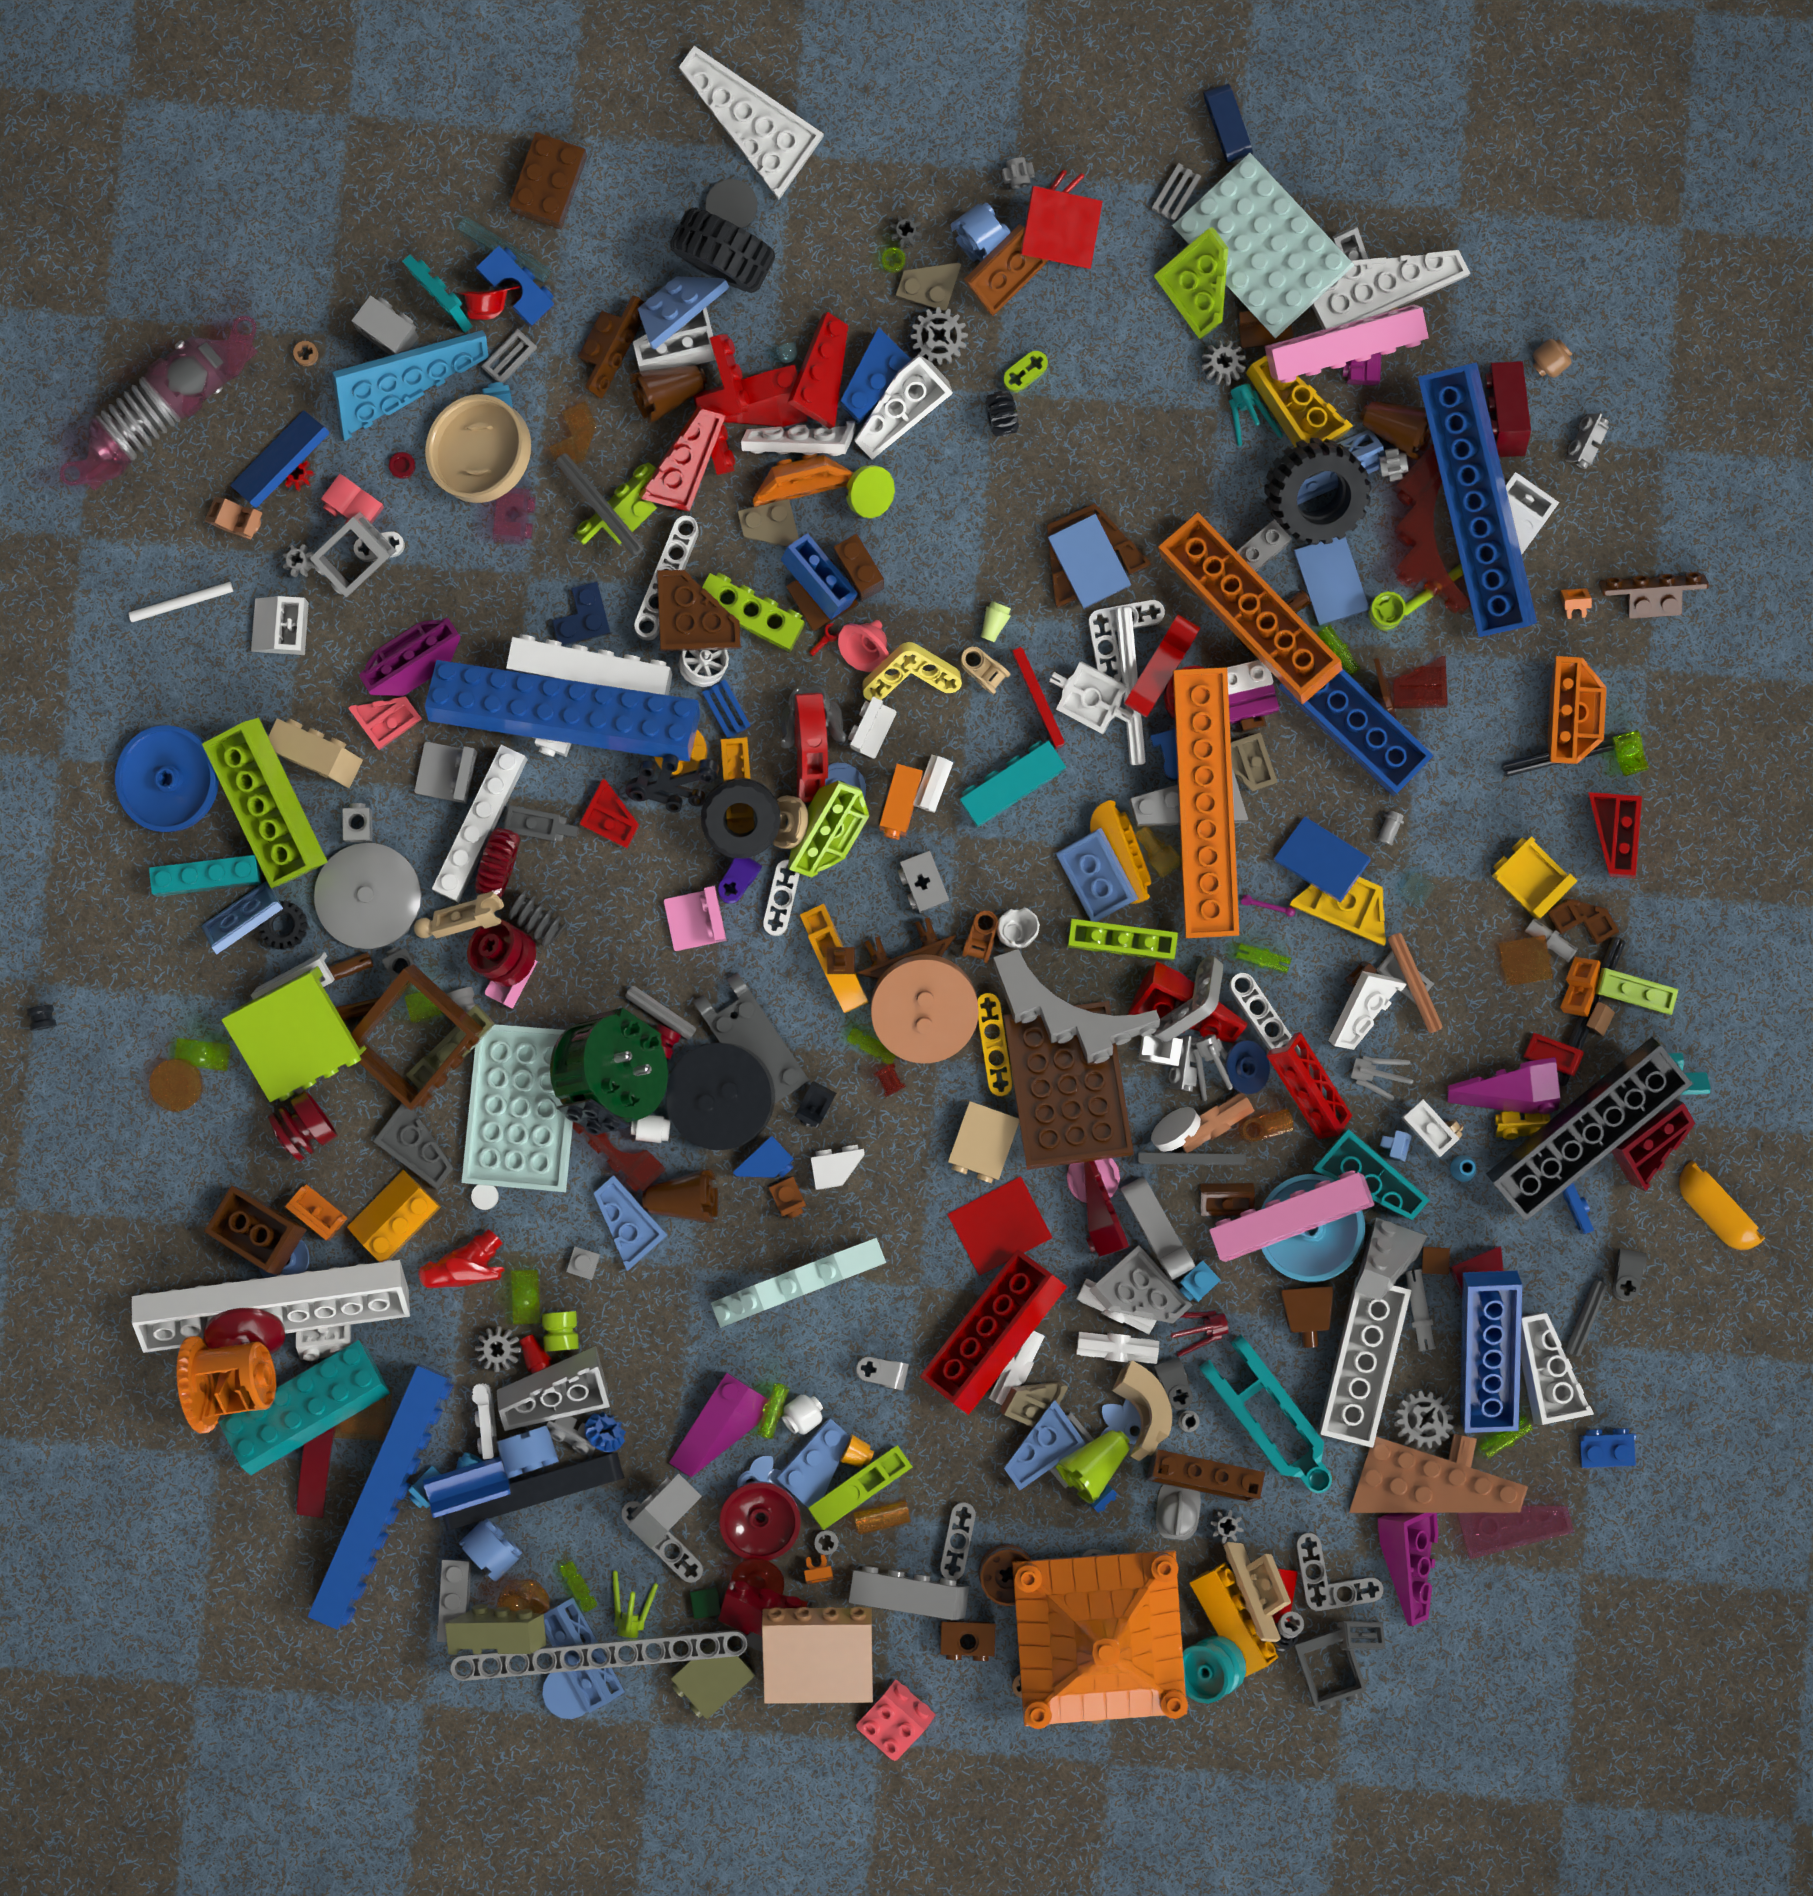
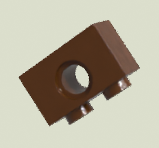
M941 1620L940 1655H946V1660H962V1655L973 1656L974 1661H989V1656L995 1657L996 1623ZM964 1634H972L976 1642L973 1647L964 1648L960 1644V1638Z

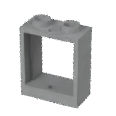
M359 512L312 555L310 560L313 562L315 570L321 575L325 574L332 582L331 586L337 593L348 597L397 550ZM352 529L378 559L350 584L328 561L324 554Z

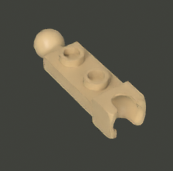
M493 892L477 896L476 900L434 911L433 920L420 918L414 924V932L420 938H429L434 935L437 939L479 926L484 928L496 926L501 923V919L497 918L494 912L502 909L504 904Z

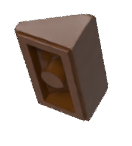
M1253 1183L1200 1184L1201 1216H1240V1213L1254 1209L1255 1190Z

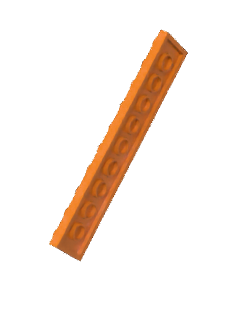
M1227 667L1173 670L1185 938L1239 936Z

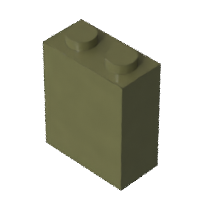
M714 1640L702 1650L706 1653L714 1651L716 1648ZM727 1641L728 1647L732 1650H735ZM740 1655L690 1660L672 1676L671 1680L674 1683L671 1687L681 1698L685 1695L692 1702L689 1707L699 1718L703 1715L708 1719L745 1686L756 1673Z

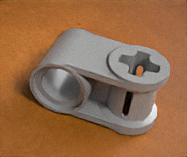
M865 1357L858 1361L856 1373L861 1380L903 1391L909 1364L888 1359L882 1360ZM870 1361L872 1362L871 1366L875 1368V1373H870L869 1377H866L865 1372L861 1370V1366L867 1365V1362Z

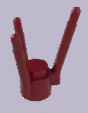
M1215 1310L1209 1312H1185L1180 1318L1207 1319L1203 1320V1326L1170 1334V1337H1182L1204 1331L1207 1336L1211 1335L1177 1352V1356L1181 1357L1213 1341L1221 1340L1222 1335L1228 1334L1229 1329L1224 1313L1216 1314Z

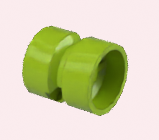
M1387 591L1380 593L1369 607L1368 617L1371 624L1383 631L1394 629L1399 625L1406 613L1405 602L1395 592Z
M576 1311L542 1314L543 1329L548 1331V1334L543 1337L544 1352L579 1349L578 1334L573 1332V1328L577 1326Z

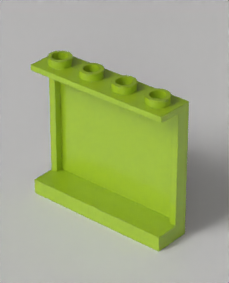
M318 966L230 1011L221 1019L269 1102L278 1098L280 1101L288 1099L295 1094L293 1090L299 1087L302 1090L311 1087L317 1083L316 1078L323 1075L326 1079L339 1071L338 1067L346 1064L347 1067L354 1065L361 1060L360 1055L366 1050L365 1045L358 1048L319 981L323 973Z

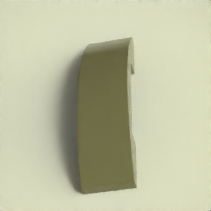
M478 1004L467 1013L484 1029L478 1036L482 1040L495 1023ZM456 1026L427 1056L423 1057L406 1074L408 1078L421 1090L466 1036V1033ZM467 1049L462 1056L465 1057L470 1051Z

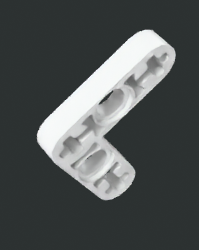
M1149 600L1096 610L1091 614L1089 630L1097 670L1105 673L1107 671L1106 662L1100 664V660H1109L1115 657L1116 662L1111 661L1112 671L1118 672L1117 675H1114V679L1121 680V663L1115 632H1118L1116 609L1120 607L1131 608L1134 615L1133 629L1159 624L1165 615V609L1159 601ZM1149 606H1154L1155 610H1160V613L1156 615V619H1152L1150 615L1142 616L1143 622H1138L1139 614L1136 608L1141 607V613L1149 611ZM1098 615H1102L1103 619L1108 620V623L1104 624L1105 633L1110 631L1111 636L1103 635L1097 639L1095 638V634H1100L1099 625L1093 624V621L1097 620ZM1100 642H1110L1113 646V651L1109 655L1101 654L1098 651V644Z

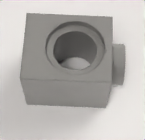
M363 803L349 804V808H343V841L346 843L373 842L372 810L366 808V805ZM356 816H362L364 818L363 827L357 830L351 827L352 819Z

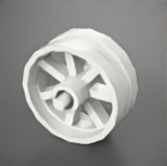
M690 650L695 658H685L687 651H682L678 662L680 673L685 680L693 685L700 687L712 686L720 681L728 667L729 656L727 650H713L715 651L713 654L709 650H702L701 652ZM719 657L722 665L711 660ZM695 664V670L692 671L688 665ZM709 667L720 672L712 676ZM705 672L706 676L698 675L697 673Z

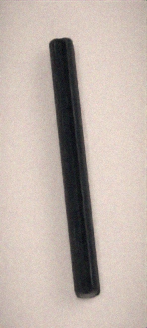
M1618 937L1611 938L1600 964L1599 977L1602 968L1615 970L1625 946L1624 940ZM1595 994L1588 1017L1579 1015L1567 1045L1582 1050L1590 1030L1587 1026L1589 1018L1598 1002L1601 1003L1604 996ZM1557 1071L1559 1085L1566 1086L1570 1075Z

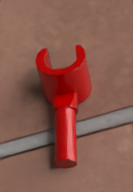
M834 623L826 626L824 636L809 651L812 656L829 641L833 642L839 638L840 631L834 636L828 633V630L833 627Z

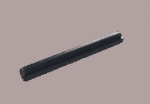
M1624 732L1604 737V740L1585 757L1629 747L1632 745L1630 733ZM1548 751L1505 762L1502 764L1504 775L1509 777L1561 763H1550Z

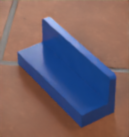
M500 1456L423 1480L433 1518L511 1493L509 1480Z

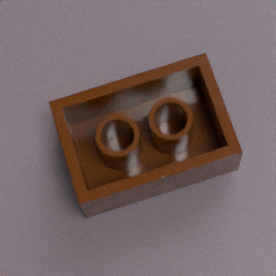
M535 132L509 204L511 212L561 230L588 157L586 149Z
M231 1185L204 1232L266 1272L280 1275L307 1229L246 1190Z

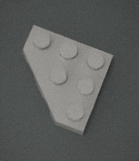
M1139 1245L1090 1289V1292L1108 1311L1168 1323H1174L1193 1306Z

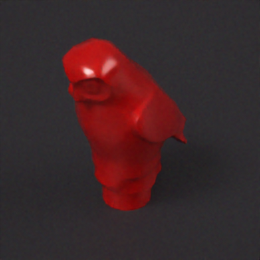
M487 1229L482 1235L474 1236L467 1245L445 1254L436 1263L429 1261L426 1265L422 1266L418 1271L419 1281L426 1288L463 1287L500 1280L502 1277L501 1273L505 1271L504 1268L489 1267L488 1262L491 1258L495 1257L496 1250L503 1243L491 1230Z

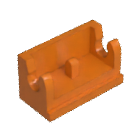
M307 1184L304 1187L302 1186L285 1206L326 1241H330L348 1219V1217Z

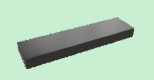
M1137 1153V1163L1246 1164V1154Z

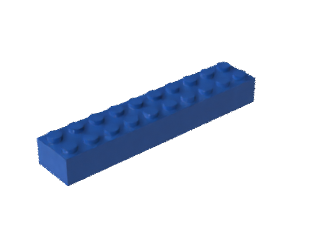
M1477 362L1419 376L1420 389L1478 637L1531 626L1537 623Z
M436 660L425 703L426 714L430 722L662 758L665 755H674L679 760L690 762L700 718L699 702L695 699Z
M418 1365L309 1612V1618L337 1630L351 1623L356 1612L353 1604L355 1600L358 1601V1599L362 1598L367 1584L363 1581L366 1575L372 1574L378 1559L374 1557L376 1551L383 1549L389 1534L385 1533L386 1528L391 1523L394 1524L400 1509L396 1508L399 1500L405 1499L411 1485L407 1483L410 1475L417 1472L421 1463V1459L417 1458L420 1450L428 1447L432 1434L428 1432L431 1425H437L443 1409L439 1408L441 1402L445 1399L448 1400L454 1387L450 1383L452 1377L425 1365Z

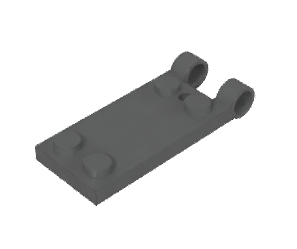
M736 972L726 980L739 1000L718 1014L704 994L694 1000L693 1003L720 1043H732L742 1046L753 1052L763 1061L773 1079L776 1104L810 1080L738 972ZM732 1012H737V1019H732L730 1017V1014Z

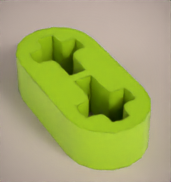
M1032 351L1005 372L1003 379L1005 388L1013 393L1020 392L1044 374L1048 366L1046 355L1040 351ZM1040 358L1042 360L1040 364L1041 369L1038 370V368L1034 367L1028 372L1027 368L1031 365L1030 359L1038 360ZM1022 372L1025 374L1020 379L1021 385L1009 384L1011 374L1014 376H1018Z

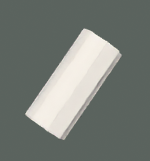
M931 755L914 800V806L935 813L953 762L940 756Z

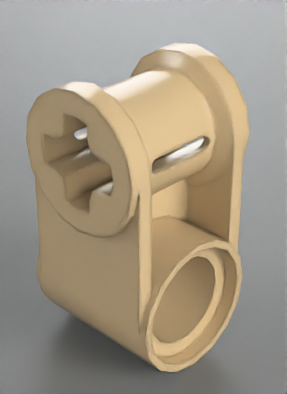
M978 647L967 648L961 656L960 663L962 668L992 695L996 693L995 689L1002 680L1011 675L1000 663L989 657ZM971 653L978 655L980 664L975 667L969 666L965 660L966 656ZM995 673H997V675L992 679V681H989L990 678H991Z

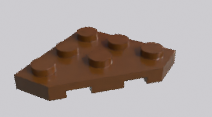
M657 570L660 651L741 648L740 621L722 607L719 604L720 602L695 582L685 570Z

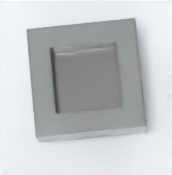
M574 1247L566 1272L593 1280L600 1254Z

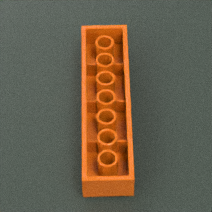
M1198 512L1158 546L1161 558L1302 705L1342 671L1339 657Z

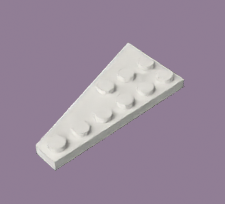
M693 46L679 66L680 71L779 200L820 143L824 134Z
M1459 250L1433 252L1418 256L1403 255L1398 258L1388 259L1384 257L1352 261L1354 266L1311 306L1324 330L1395 310L1468 277L1470 271Z

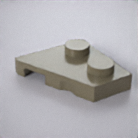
M961 263L905 270L896 293V298L934 310L940 307L941 312L945 313L961 269Z

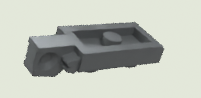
M508 805L504 823L505 829L512 830L518 835L552 842H563L564 836L578 839L580 829L577 826L567 825V818L560 815Z

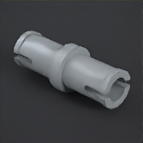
M1536 918L1533 919L1525 930L1526 933H1529L1543 943V947L1546 950L1550 948L1567 962L1571 960L1578 950L1577 947L1561 938L1558 931L1555 930L1553 932Z

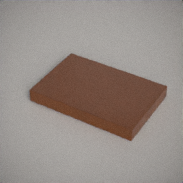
M1020 224L964 278L969 288L992 316L1048 262V260L1020 255L1025 227Z

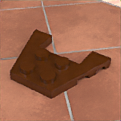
M1095 503L1047 525V535L1049 537L1096 514L1114 551L1119 553L1129 576L1151 566L1147 557L1143 556L1136 546L1124 536ZM1048 540L1055 605L1058 609L1078 598Z

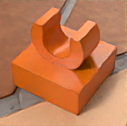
M1588 589L1561 590V602L1568 619H1572V611L1574 609H1580L1581 617L1585 618L1587 615L1586 608H1591L1592 598Z
M821 1555L822 1563L818 1567L813 1566L811 1558L807 1557L806 1565L809 1570L804 1571L807 1585L834 1580L832 1568L827 1566L825 1555Z

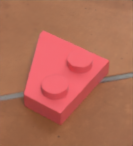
M406 697L394 698L388 701H376L359 706L353 705L348 708L378 750L422 720Z

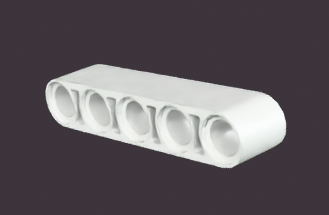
M681 516L674 523L635 620L636 633L643 640H653L659 634L658 609H653L650 606L651 599L658 597L657 570H684L697 540L699 530L697 522L691 516ZM683 524H691L694 527L693 532L686 536L680 534L679 528ZM672 549H682L684 551L682 558L679 560L670 558L669 554ZM645 621H651L654 624L653 631L647 634L641 632V624Z
M1246 973L1235 975L1229 983V990L1269 1051L1286 1045L1292 1036L1254 979ZM1237 979H1245L1248 982L1249 989L1247 992L1240 993L1236 990L1235 981ZM1252 1001H1259L1263 1004L1264 1010L1262 1014L1255 1015L1250 1011V1003ZM1267 1023L1277 1025L1279 1032L1276 1037L1266 1035L1265 1026ZM1297 1045L1295 1051L1301 1058L1300 1048ZM1309 1065L1310 1075L1314 1079L1313 1069Z

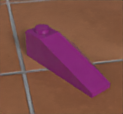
M727 1372L669 1463L688 1476L693 1477L758 1425L772 1401Z

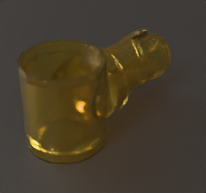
M1145 826L1135 834L1149 853V864L1154 870H1157L1156 873L1161 879L1182 865L1181 858L1170 844L1166 846L1165 843H1161L1148 826Z

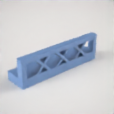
M1369 429L1337 443L1346 447L1361 462V465L1368 474L1381 469L1379 457L1385 456L1384 449L1376 435ZM1369 439L1372 442L1371 444L1364 447L1358 446L1360 443L1367 441ZM1321 471L1308 477L1299 489L1297 505L1337 488V474L1333 471Z
M573 1597L544 1613L545 1633L552 1646L582 1644L580 1634L583 1635L586 1643L597 1642ZM566 1607H568V1609H569V1611H570V1613H571V1615H572V1617H573V1620H571V1619L569 1618L568 1614L566 1613V1611H565V1608H566ZM596 1648L592 1651V1658L594 1657L597 1662L601 1663L607 1659L601 1648ZM570 1650L566 1652L565 1660L568 1664L575 1665L579 1663L580 1656L576 1651ZM612 1668L567 1671L589 1713L611 1702L625 1692ZM606 1681L610 1684L613 1690L612 1694L606 1686Z

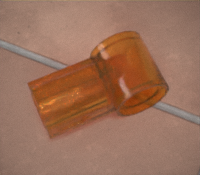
M1287 1108L1243 1121L1239 1127V1135L1245 1142L1254 1143L1294 1131V1122ZM1249 1123L1257 1125L1259 1133L1255 1138L1250 1137L1246 1132Z

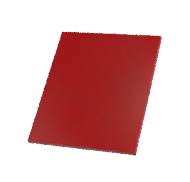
M1032 186L1020 255L1091 269L1103 201Z
M1021 1176L947 1214L979 1276L1009 1261L1017 1249L1025 1253L1053 1238Z

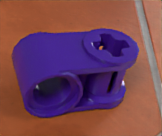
M750 857L743 859L735 858L719 884L718 892L720 899L727 904L738 902L760 872L762 865ZM735 885V892L737 894L726 896L724 887Z

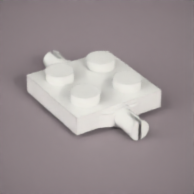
M1082 661L1079 662L1074 674L1069 679L1056 672L1053 673L1050 682L1063 688L1062 698L1056 710L1102 734L1105 733L1110 721L1115 716L1128 724L1134 716V713L1121 708L1122 697L1128 686Z

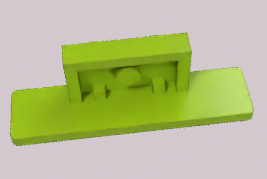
M649 462L639 466L634 471L633 477L627 483L618 486L614 492L615 495L607 501L632 532L657 509L651 501L641 499L639 496L641 489L656 470V467ZM597 512L589 520L583 521L577 527V532L573 535L577 541L584 545L603 528L619 545L622 543Z

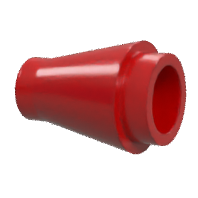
M529 1335L519 1341L528 1372L534 1374L552 1366L550 1363L552 1359L544 1352V1349L537 1342L534 1335Z

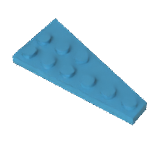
M483 330L332 372L340 432L343 440L346 441L351 438V433L362 427L367 429L372 426V421L384 414L391 415L425 395L423 391L433 385L438 387L444 384V379L456 372L462 373L488 358L487 339Z

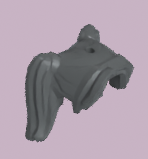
M818 685L809 688L806 686L795 688L790 695L789 706L784 708L781 716L783 736L781 747L785 749L790 748L795 742V694L822 693L826 727L829 728L830 734L835 741L845 742L847 735L843 732L842 711L835 701H830L828 693Z

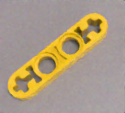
M985 993L977 1001L978 1023L986 1075L991 1093L1002 1097L1011 1091L1012 1077L999 999L995 995ZM985 998H989L990 1002H995L996 1007H993L991 1010L992 1017L998 1015L999 1020L990 1019L984 1023L982 1022V1017H987L986 1009H981L980 1004L984 1003ZM990 1024L997 1025L1000 1030L999 1036L996 1039L987 1038L984 1033L986 1026ZM995 1050L1000 1051L1004 1056L1003 1063L998 1066L992 1065L988 1059L989 1054ZM1006 1067L1007 1073L1001 1072L1003 1081L1008 1082V1086L1004 1087L1003 1092H999L998 1088H993V1083L997 1082L996 1073L990 1075V1069L1000 1070Z

